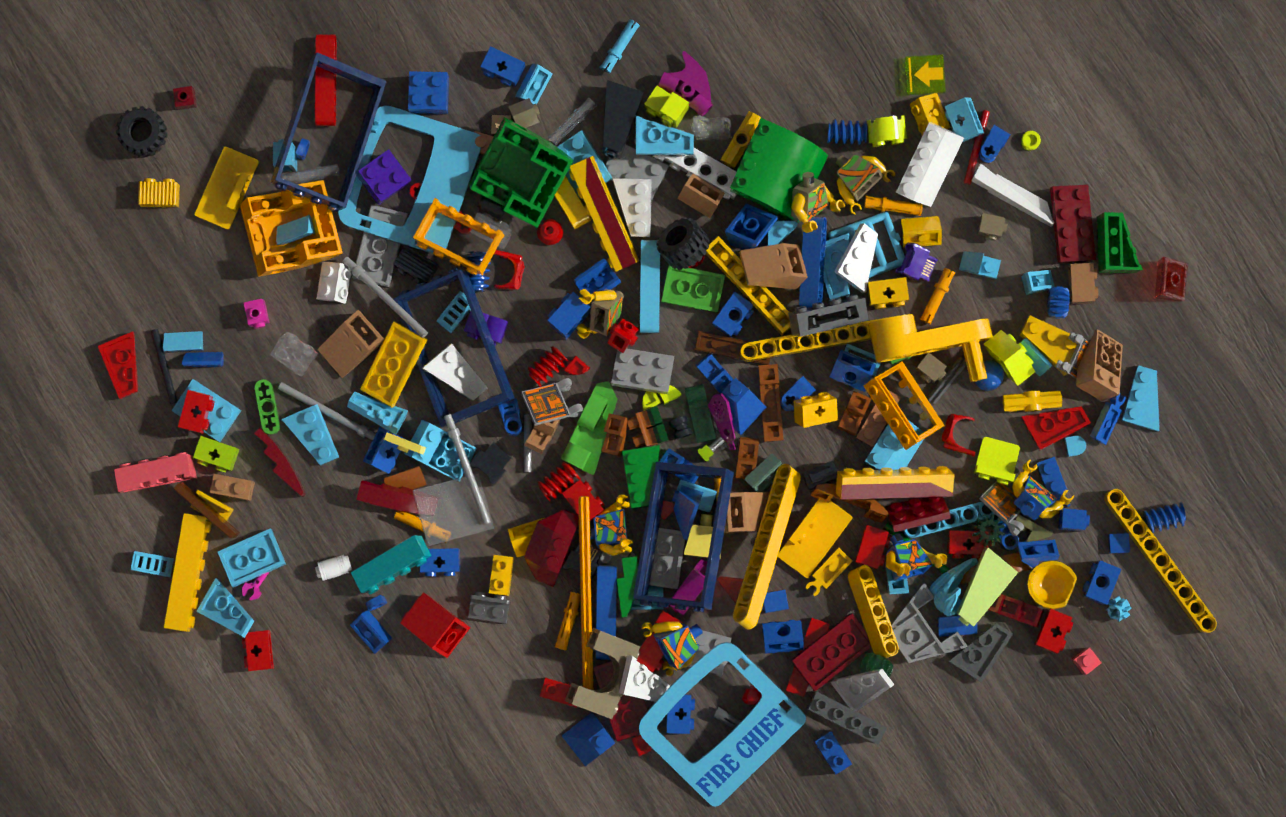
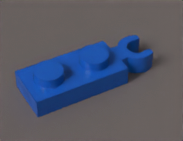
M1121 393L1110 398V403H1105L1093 427L1090 437L1101 444H1107L1122 412L1119 408L1125 402L1126 397L1120 395Z
M1052 457L1036 464L1045 489L1059 501L1060 496L1067 488L1056 459Z

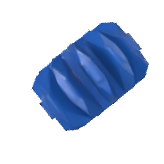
M1057 286L1049 290L1047 300L1049 317L1060 319L1068 315L1070 300L1068 288Z

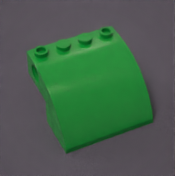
M504 117L470 180V189L503 205V211L538 228L573 159L546 139Z
M760 118L730 186V192L764 206L763 210L785 220L799 223L797 218L791 216L793 189L803 181L802 175L805 172H812L814 178L818 179L828 154L800 135Z

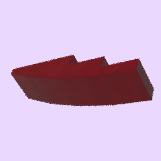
M259 428L254 434L268 445L264 453L277 464L272 471L300 496L304 497L306 493L290 461L278 445Z
M362 480L356 500L389 509L434 516L439 497L404 486L400 489L384 483L380 486Z
M1000 594L988 611L1038 628L1044 609Z

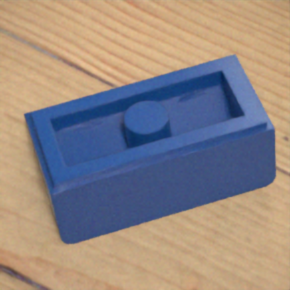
M223 352L185 353L182 365L185 367H222Z
M369 610L360 614L350 624L374 654L392 639Z
M960 616L937 617L939 637L952 636L956 632L960 635L977 634V623L974 627L970 624L966 626L958 620Z

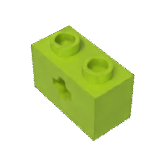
M200 436L193 458L198 459V464L208 467L210 463L216 465V470L226 473L227 470H233L240 449ZM212 452H217L220 454V457L214 460V457L211 456Z

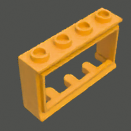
M434 198L413 239L419 248L423 250L428 248L434 251L433 254L441 259L446 257L450 259L449 262L457 267L462 265L467 268L466 271L473 275L478 273L483 276L504 234L501 230L495 231L484 222L481 224L470 215H463L457 212L454 207H447ZM438 212L493 239L480 265L425 239Z
M903 361L863 385L905 450L945 426ZM895 371H898L903 379L899 382V387L905 388L908 386L913 394L909 398V402L911 404L918 402L924 412L920 414V419L924 421L929 418L934 426L919 436L881 380Z

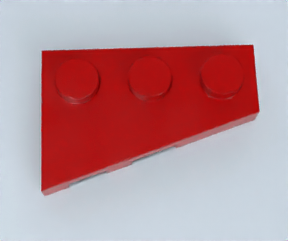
M132 331L98 346L119 399L138 392L135 334Z
M1082 406L1021 416L1039 451L1091 424Z

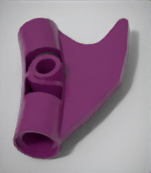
M683 51L684 70L674 73L664 72L658 86L670 94L674 92L688 101L689 106L703 117L713 107L707 73L695 59Z

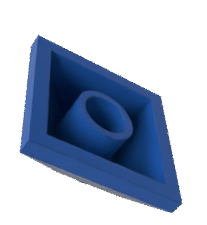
M745 204L725 230L729 245L740 250L757 247L777 221V216Z
M736 377L721 393L729 401L733 428L739 435H742L767 408Z
M681 485L679 491L675 490L672 501L675 502L673 509L683 539L687 540L703 492Z
M593 712L562 735L584 766H587L616 743Z

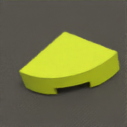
M671 385L669 386L668 394L658 393L664 405L682 395L677 388Z
M645 392L642 399L644 411L661 404L656 392Z

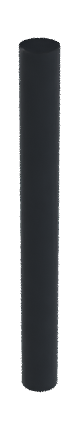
M154 329L151 330L154 346L170 404L178 402L159 331Z

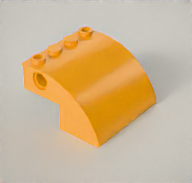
M324 180L297 184L328 196ZM287 189L278 193L248 197L239 204L258 277L307 267L343 253L332 210L328 209V206L325 204L312 203L310 198L297 197L293 195L292 191ZM307 215L311 216L315 234L285 245H277L276 235L278 226Z

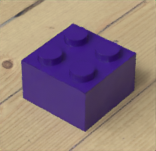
M389 149L361 168L356 175L378 205L411 182V178Z

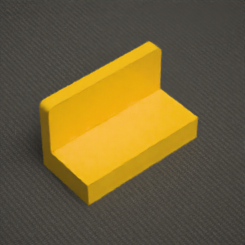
M939 216L901 219L903 248H905L907 243H916L920 246L942 245V229Z
M200 490L195 492L225 520L229 519L234 510L233 508Z
M544 518L508 529L516 557L525 555L537 522Z

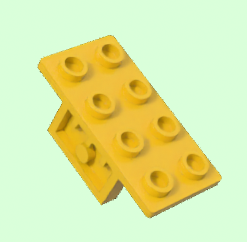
M225 146L199 202L195 216L229 230L259 161Z
M818 499L777 557L805 578H809L853 517L831 500L826 502Z

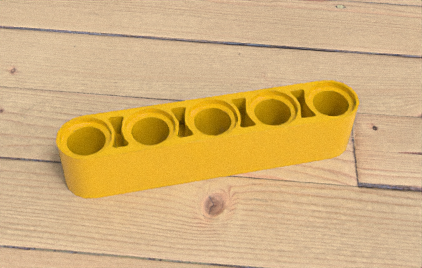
M565 176L555 194V198L576 230L591 221V218L587 215L583 204Z
M862 565L848 573V581L874 655L878 659L884 660L896 655L899 647L873 572L869 566Z

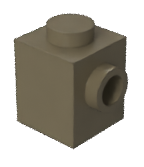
M530 98L508 106L514 122L524 128L540 123L537 117L540 114L536 104H532Z
M983 213L980 218L977 235L985 236L987 240L996 241V239L1002 237V234H1006L1008 224L1005 223L1004 217Z
M928 353L916 370L921 373L920 377L924 381L934 383L936 380L940 382L946 375L944 370L947 366Z

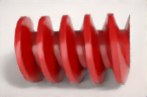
M554 346L550 347L552 354L548 351L545 352L546 359L542 356L539 357L541 363L533 362L535 369L528 367L529 376L539 387H542L540 381L548 382L546 376L554 377L552 371L559 373L558 365L564 368L563 361L569 362Z
M563 462V470L556 467L557 474L551 471V479L545 476V483L538 481L540 490L549 501L550 496L555 499L557 498L556 491L560 494L563 493L562 487L568 489V482L575 484L574 477L581 480L570 464L568 465Z

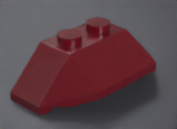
M563 509L537 522L524 555L537 581L554 587L578 527L579 515Z

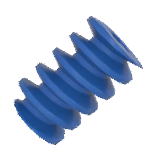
M833 119L832 123L828 124V143L834 138L835 143L838 144L840 138H842L843 144H846L847 139L850 140L851 145H853L855 139L858 145H861L863 140H865L866 144V121L863 122L862 126H860L859 121H856L853 126L851 120L847 122V125H845L844 120H841L839 125H837L836 119Z
M470 251L468 253L472 255L467 256L466 259L480 265L486 253ZM487 268L484 271V273L490 272V270ZM467 271L474 292H485L483 288H487L489 285L485 284L484 281L489 280L490 277L485 276L484 273L483 276L478 273L473 275Z
M1180 502L1179 507L1177 504H1172L1171 508L1168 505L1164 506V511L1161 507H1158L1156 512L1154 509H1150L1149 514L1144 510L1143 518L1148 528L1154 533L1155 527L1161 532L1163 525L1167 530H1169L1170 524L1177 528V522H1180L1183 527L1186 514L1183 503Z

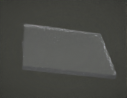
M479 473L474 474V478L491 521L485 525L481 519L466 477L413 490L420 516L419 519L421 520L428 546L494 529Z

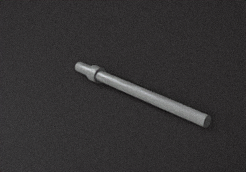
M349 257L343 260V263L352 271V274L357 279L360 278L422 338L428 334L417 321L365 273V270L360 265L357 266Z
M282 382L279 385V390L310 407L318 404L321 413L356 431L357 435L363 438L367 437L373 441L376 433L370 431L369 427L355 423Z
M448 414L444 416V419L449 429L447 431L449 438L453 440L483 524H488L491 521L460 440V431L456 428L452 415Z

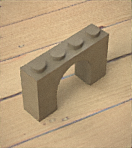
M593 628L586 646L605 653L611 659L614 668L612 679L605 687L598 690H590L571 683L565 701L612 719L618 710L620 697L623 696V694L619 693L627 655L637 659L640 646Z

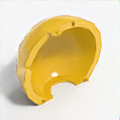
M1042 562L1029 575L1027 584L1029 594L1035 603L1043 608L1052 610L1063 608L1069 601L1077 577L1073 570L1062 562Z

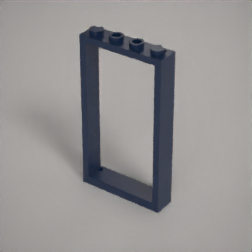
M318 52L312 55L270 183L274 184L275 188L286 191L287 189L292 191L293 195L297 197L310 198L312 203L325 204L330 210L339 211L345 209L386 81ZM316 66L373 89L338 200L280 178Z
M459 268L448 271V275L444 277L439 275L432 278V282L428 284L425 282L420 283L412 291L404 290L398 293V297L393 298L413 318L407 303L408 301L460 280L502 394L452 414L455 424L515 399L466 270H459ZM400 317L404 327L418 334L409 324H407ZM423 348L417 364L441 427H447L444 416L448 415L449 412L436 377L422 369L429 362L425 348Z
M656 462L633 599L640 601L641 605L651 606V603H657V606L662 608H669V605H673L675 609L686 610V607H690L692 611L702 613L704 609H712L734 472L726 468ZM668 474L721 479L701 602L648 595Z

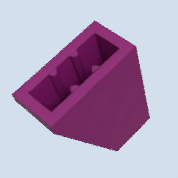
M701 558L675 593L673 599L695 601L703 590L707 567L705 559ZM670 605L673 611L682 615L689 609V607H686V610L675 609V606Z

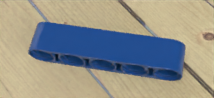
M812 217L809 221H815L818 228L809 233L803 231L802 258L808 278L800 285L799 307L806 306V308H810L812 304L822 302L827 220L825 217Z
M598 566L596 629L616 637L617 566ZM596 650V660H611L605 653Z

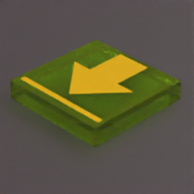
M943 55L905 57L907 95L946 92Z

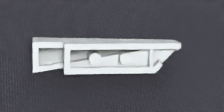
M980 164L971 180L972 182L1046 225L1053 226L1054 221L1052 220L1047 201L998 174L995 175L984 165Z

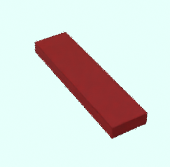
M811 618L803 640V649L826 633L830 624ZM794 666L786 691L804 697L809 684Z

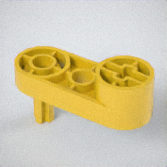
M913 314L896 316L868 324L876 363L962 346L970 382L987 379L979 342L993 338L989 319L974 320L917 332Z

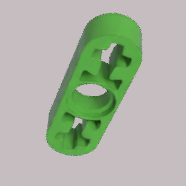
M263 379L255 384L261 426L265 433L274 435L280 429L276 400L272 384ZM263 383L269 386V389L266 390V395H271V399L264 398L260 400V397H264V393L259 391ZM265 402H271L273 405V409L268 413L262 410V405ZM274 414L275 417H271V421L276 426L273 427V431H270L269 428H266V425H269L268 418L264 419V416Z

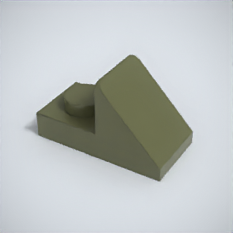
M1019 514L1014 519L1024 525L1023 532L1030 531L1024 542L1041 540L1053 534L1051 531Z

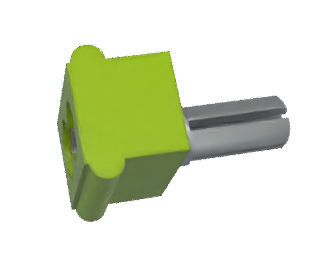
M721 437L711 445H705L702 449H698L699 455L706 462H709V458L714 455L715 449L724 442V440H721Z

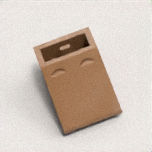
M781 243L741 250L739 252L747 285L797 289L808 278L799 245Z
M357 310L317 350L336 372L344 378L382 345L384 338L365 316Z
M1096 329L1078 366L1076 386L1100 401L1118 396L1120 392L1123 345Z
M770 492L730 493L724 534L758 532Z

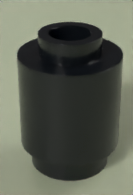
M482 197L477 205L480 208V213L493 220L497 219L500 221L505 212L503 211V205L487 197Z

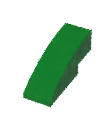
M637 556L622 558L624 578L617 579L622 618H627L634 602L633 596L639 566Z

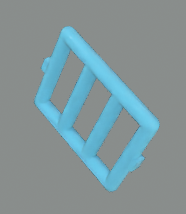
M888 212L877 214L828 233L829 240L849 233L851 242L860 224L864 223L875 231L873 224L884 221L898 260L886 262L877 238L875 254L880 266L870 270L869 278L900 267L905 258L899 242L901 238L899 233L895 232Z

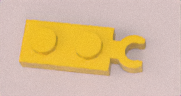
M838 548L812 575L816 580L809 582L805 588L808 589L810 586H815L816 592L813 593V596L818 595L820 587L823 586L827 589L850 565L852 560Z

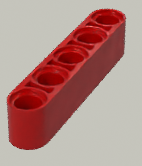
M336 34L316 35V53L318 52L336 60ZM316 66L315 124L316 126H336V74Z

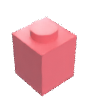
M1090 647L1085 648L1071 659L1083 675H1087L1102 663Z

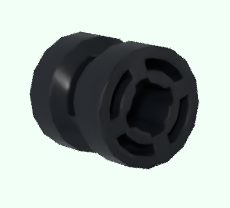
M687 416L669 421L670 428L675 430L673 434L675 440L693 434L691 428L687 427Z

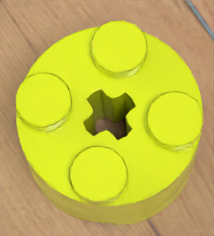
M897 116L875 118L874 123H871V119L866 120L869 143H872L873 147L884 146L885 142L891 141L892 145L903 144L904 139H907L904 116H900V120H897Z

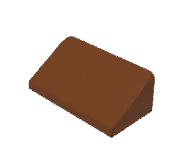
M420 466L384 478L385 484L400 489L404 486L414 490L427 485Z

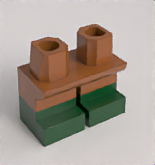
M658 406L636 413L635 417L627 420L630 431L640 428L642 433L632 437L635 448L651 447L669 442Z

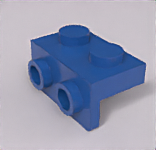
M605 259L596 262L591 268L574 279V283L579 291L586 289L590 294L596 291H604L605 289H613L621 283Z

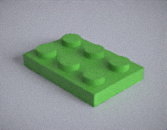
M669 265L661 302L718 313L725 275L691 268L678 270Z

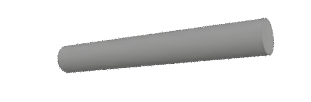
M524 415V472H531L532 449L525 446L532 432V418L530 415Z

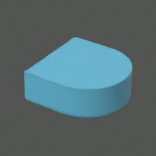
M1072 436L1065 438L1068 457L1080 455L1085 451L1086 442L1082 437Z

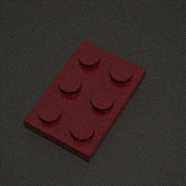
M943 497L912 498L909 501L885 506L894 532L951 518L950 511Z

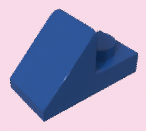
M1055 539L1017 543L1021 561L1032 568L1038 566L1039 561L1058 560L1059 558Z

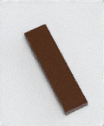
M698 331L694 350L742 360L740 357L741 347L749 342ZM763 345L762 347L765 353H772V346ZM745 348L744 355L752 357L754 355L753 349ZM771 358L751 362L762 365H769Z
M180 482L174 487L177 493L230 539L238 536L240 532L187 485Z

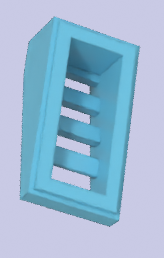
M460 291L437 319V322L450 333L455 330L471 311L464 293ZM460 299L468 305L466 308L459 303ZM455 305L463 311L461 314L453 308ZM452 311L456 316H458L457 320H455L448 313ZM447 317L450 321L453 322V325H449L443 319Z
M134 551L131 570L171 577L174 558ZM140 556H143L142 566L139 568ZM148 558H151L150 567L146 569ZM156 559H159L157 571H155V562ZM167 561L165 572H162L163 562Z

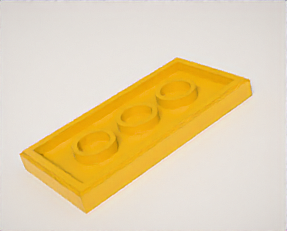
M393 322L360 390L393 408L427 339L422 338L399 323Z

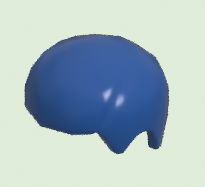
M986 360L984 361L987 379L975 381V384L982 390L991 391L997 389L1002 383L1004 371L998 362Z

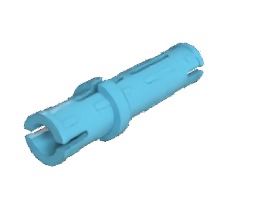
M628 20L614 46L608 50V55L600 66L602 70L607 67L605 72L610 74L617 60L622 58V52L640 26L637 22L633 25L634 21Z

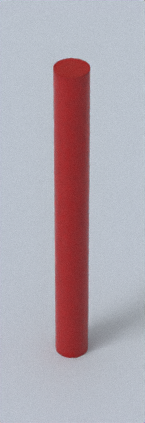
M982 110L980 118L984 133L990 114L986 110ZM984 134L975 137L964 184L971 185Z

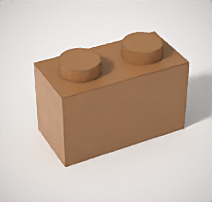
M692 173L677 199L711 218L725 193Z
M1094 263L1070 264L1068 266L1070 304H1093L1095 299L1098 298V287H1095L1094 281L1097 279V268H1094Z
M214 474L210 493L251 501L255 482Z

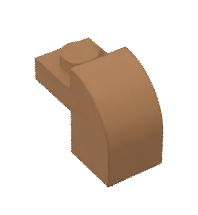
M561 419L536 425L528 437L525 446L542 454L552 439Z

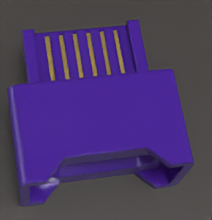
M907 243L905 246L907 253L902 265L896 269V273L911 280L921 279L923 281H930L931 273L938 259L929 255L930 250L916 243Z

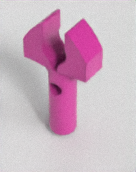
M269 572L256 577L253 583L248 584L245 582L242 587L243 596L247 594L249 589L254 588V594L249 600L258 599L262 594L259 586Z

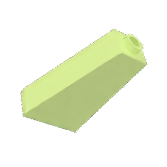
M988 547L983 549L957 610V614L960 616L958 620L966 626L970 624L974 627L1018 573Z

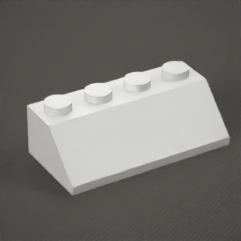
M929 121L896 193L931 207L964 137Z

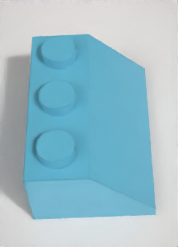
M909 421L918 436L924 433ZM888 424L865 459L864 464L874 470H881L884 467L892 468L893 470L907 467L922 441L905 450Z

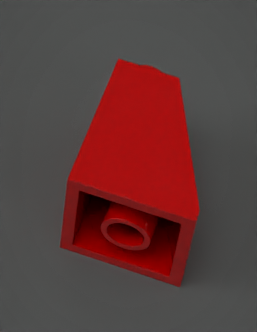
M424 592L415 600V604L404 614L400 622L430 648L446 658L449 657L471 628Z

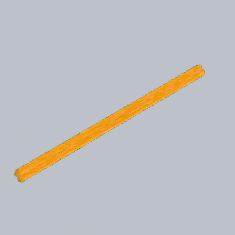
M580 496L578 500L583 687L593 690V649L586 646L592 632L589 497Z

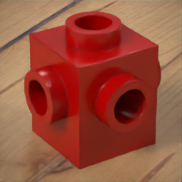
M622 319L619 324L615 323L609 332L612 335L607 344L624 353L629 345L633 347L637 341L636 333L639 328Z

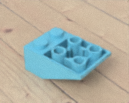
M421 420L411 442L426 447L424 455L412 450L404 454L460 482L464 470L452 438H449L448 432ZM461 440L467 459L470 462L477 448Z

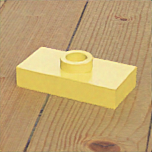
M386 433L384 440L398 445L397 449L407 453L409 450L424 455L426 450L424 446L390 433Z

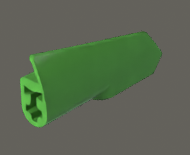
M609 381L596 384L561 457V460L591 475L595 474L607 434L604 432L608 415L609 413H614L618 400Z

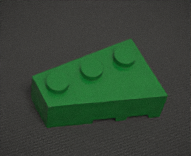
M1104 212L1098 215V272L1137 273L1143 270L1141 264L1139 265L1136 256L1137 252L1132 245L1131 235L1123 213Z
M660 445L622 451L631 509L649 507Z

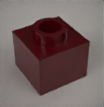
M192 86L173 88L175 107L178 110L197 107L195 90ZM182 94H187L185 99L180 98Z

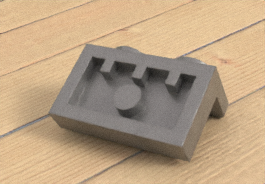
M476 592L475 595H471L468 618L507 624L510 600H506V596L495 594L494 598L487 597V593Z

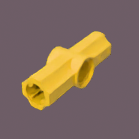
M750 111L747 113L720 160L722 163L735 169L752 139L761 118L759 115ZM739 136H744L747 142L739 144L736 139Z
M1061 391L1023 392V394L1003 395L1004 412L1022 410L1024 412L1041 411L1042 409L1061 408Z

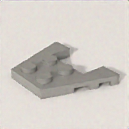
M926 584L920 587L891 625L899 650L908 663L967 647L958 632L941 643L918 609L934 599Z

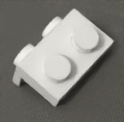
M322 262L316 299L345 304L348 296L351 270L342 263Z

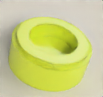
M1027 131L1021 138L1022 147L1028 151L1038 148L1041 142L1039 134L1035 131Z

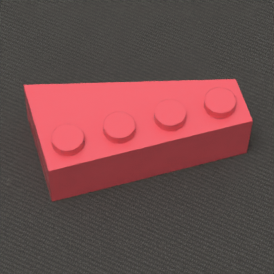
M187 452L178 453L172 457H158L154 461L141 460L135 465H131V463L121 464L119 468L114 469L117 489L120 493L197 479L193 456L187 454Z

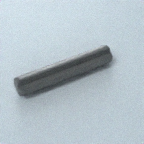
M961 356L957 359L927 397L930 404H936L966 366L964 357Z

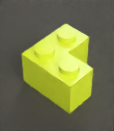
M656 86L645 102L644 108L647 109L646 113L650 116L661 118V122L667 127L671 128L673 126L677 128L689 110V102L674 92L670 94Z
M1000 330L993 338L984 343L990 356L1001 365L1007 377L1017 386L1035 373L1032 367V359L1025 354L1027 350L1020 342L1017 344L1015 338L1010 333L1007 335Z

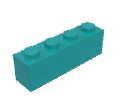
M414 535L352 571L351 574L360 592L369 593L370 595L377 592L381 585H388L394 582L395 577L411 572L410 568L425 564L427 562L426 559L431 557V554L422 536Z

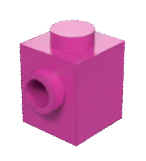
M257 299L244 302L247 322L250 327L260 329L264 328L265 324L270 323L265 300Z

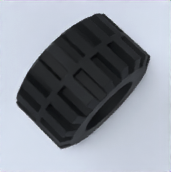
M140 106L139 109L132 107V111H125L126 115H121V122H117L116 125L118 127V130H116L118 141L129 153L140 157L142 155L143 157H148V154L155 155V151H160L162 149L160 146L162 144L165 145L166 141L164 139L168 135L163 119L152 109H146L144 106ZM142 122L150 123L152 132L149 138L141 142L133 140L132 131L134 127Z
M681 218L680 220H675L672 224L670 223L662 231L656 244L658 252L674 269L682 270L683 268L687 269L689 266L695 265L696 262L702 259V256L706 254V250L709 248V239L695 220Z

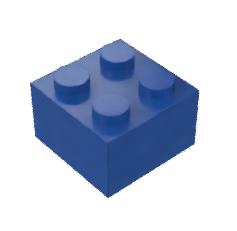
M409 71V112L448 114V72Z
M574 292L571 295L567 293L561 300L562 305L558 309L554 308L548 315L549 325L566 340L591 313V307L588 304H584Z

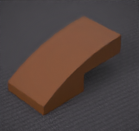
M853 391L838 429L855 436L871 398Z
M609 413L604 432L607 434L601 452L618 457L622 456L627 431L626 417Z
M740 437L736 478L745 479L756 468L759 439Z

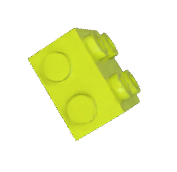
M984 437L980 446L974 474H978V478L985 480L990 478L997 479V483L1004 485L1014 482L1016 475L1014 471L1020 447L1016 444Z

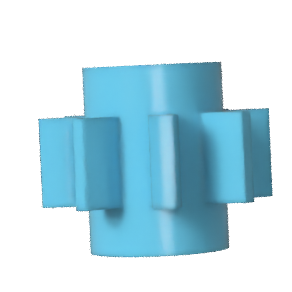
M1118 596L1108 602L1110 607L1106 611H1108L1110 618L1117 619L1119 622L1130 616L1128 611L1131 607L1127 599Z

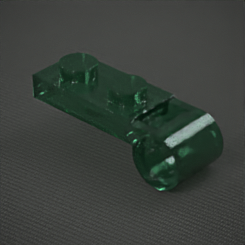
M699 384L684 388L697 444L715 440L716 436L704 385Z

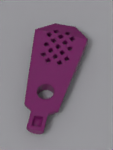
M715 394L710 400L708 407L722 439L727 442L729 450H735L733 442L735 440V433L729 401L724 394Z

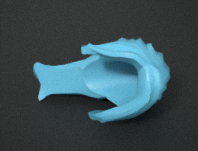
M976 558L969 559L942 574L930 586L929 590L934 596V604L944 615H957V610L962 601L958 597L961 593L958 585L963 579L964 574L970 568L977 565L978 561Z

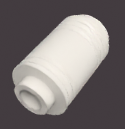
M341 555L318 562L315 570L317 577H322L324 581L349 573L352 567L348 555Z

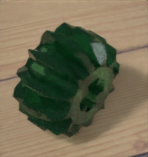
M985 514L982 515V520L979 518L975 520L978 525L972 526V529L978 530L972 536L976 537L979 535L980 538L976 542L980 543L984 540L983 547L988 545V541L991 547L995 546V541L998 543L1002 541L999 536L1005 535L1004 532L999 531V529L1005 528V525L998 526L1001 519L998 518L993 521V514L989 516V520ZM985 526L987 528L992 527V535L990 533L988 535L985 534Z
M866 653L861 660L859 668L861 673L883 669L888 677L891 676L893 665L886 657H882L880 654Z

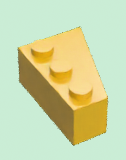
M1032 316L1026 319L1019 335L1023 339L1027 338L1054 367L1058 360L1069 363L1077 347L1076 343L1068 339L1070 333ZM1058 369L1063 376L1067 375L1066 372Z

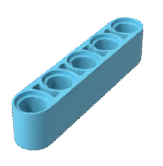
M641 240L640 333H659L660 253L656 245L658 240Z
M978 502L949 510L950 515L954 517L952 525L942 520L935 522L936 527L934 530H930L926 525L917 527L915 535L909 534L907 529L903 530V533L908 538H917L992 517L995 513L991 511L989 515L982 512L984 503ZM965 509L972 511L973 517L971 520L964 518L963 512Z

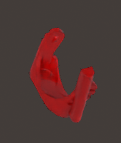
M496 250L495 255L513 262L515 272L510 282L505 285H494L493 287L505 290H518L521 286L525 267L522 256Z
M950 414L942 434L943 447L975 456L976 452L959 446L953 438V428L959 420L967 419L974 421L975 418Z

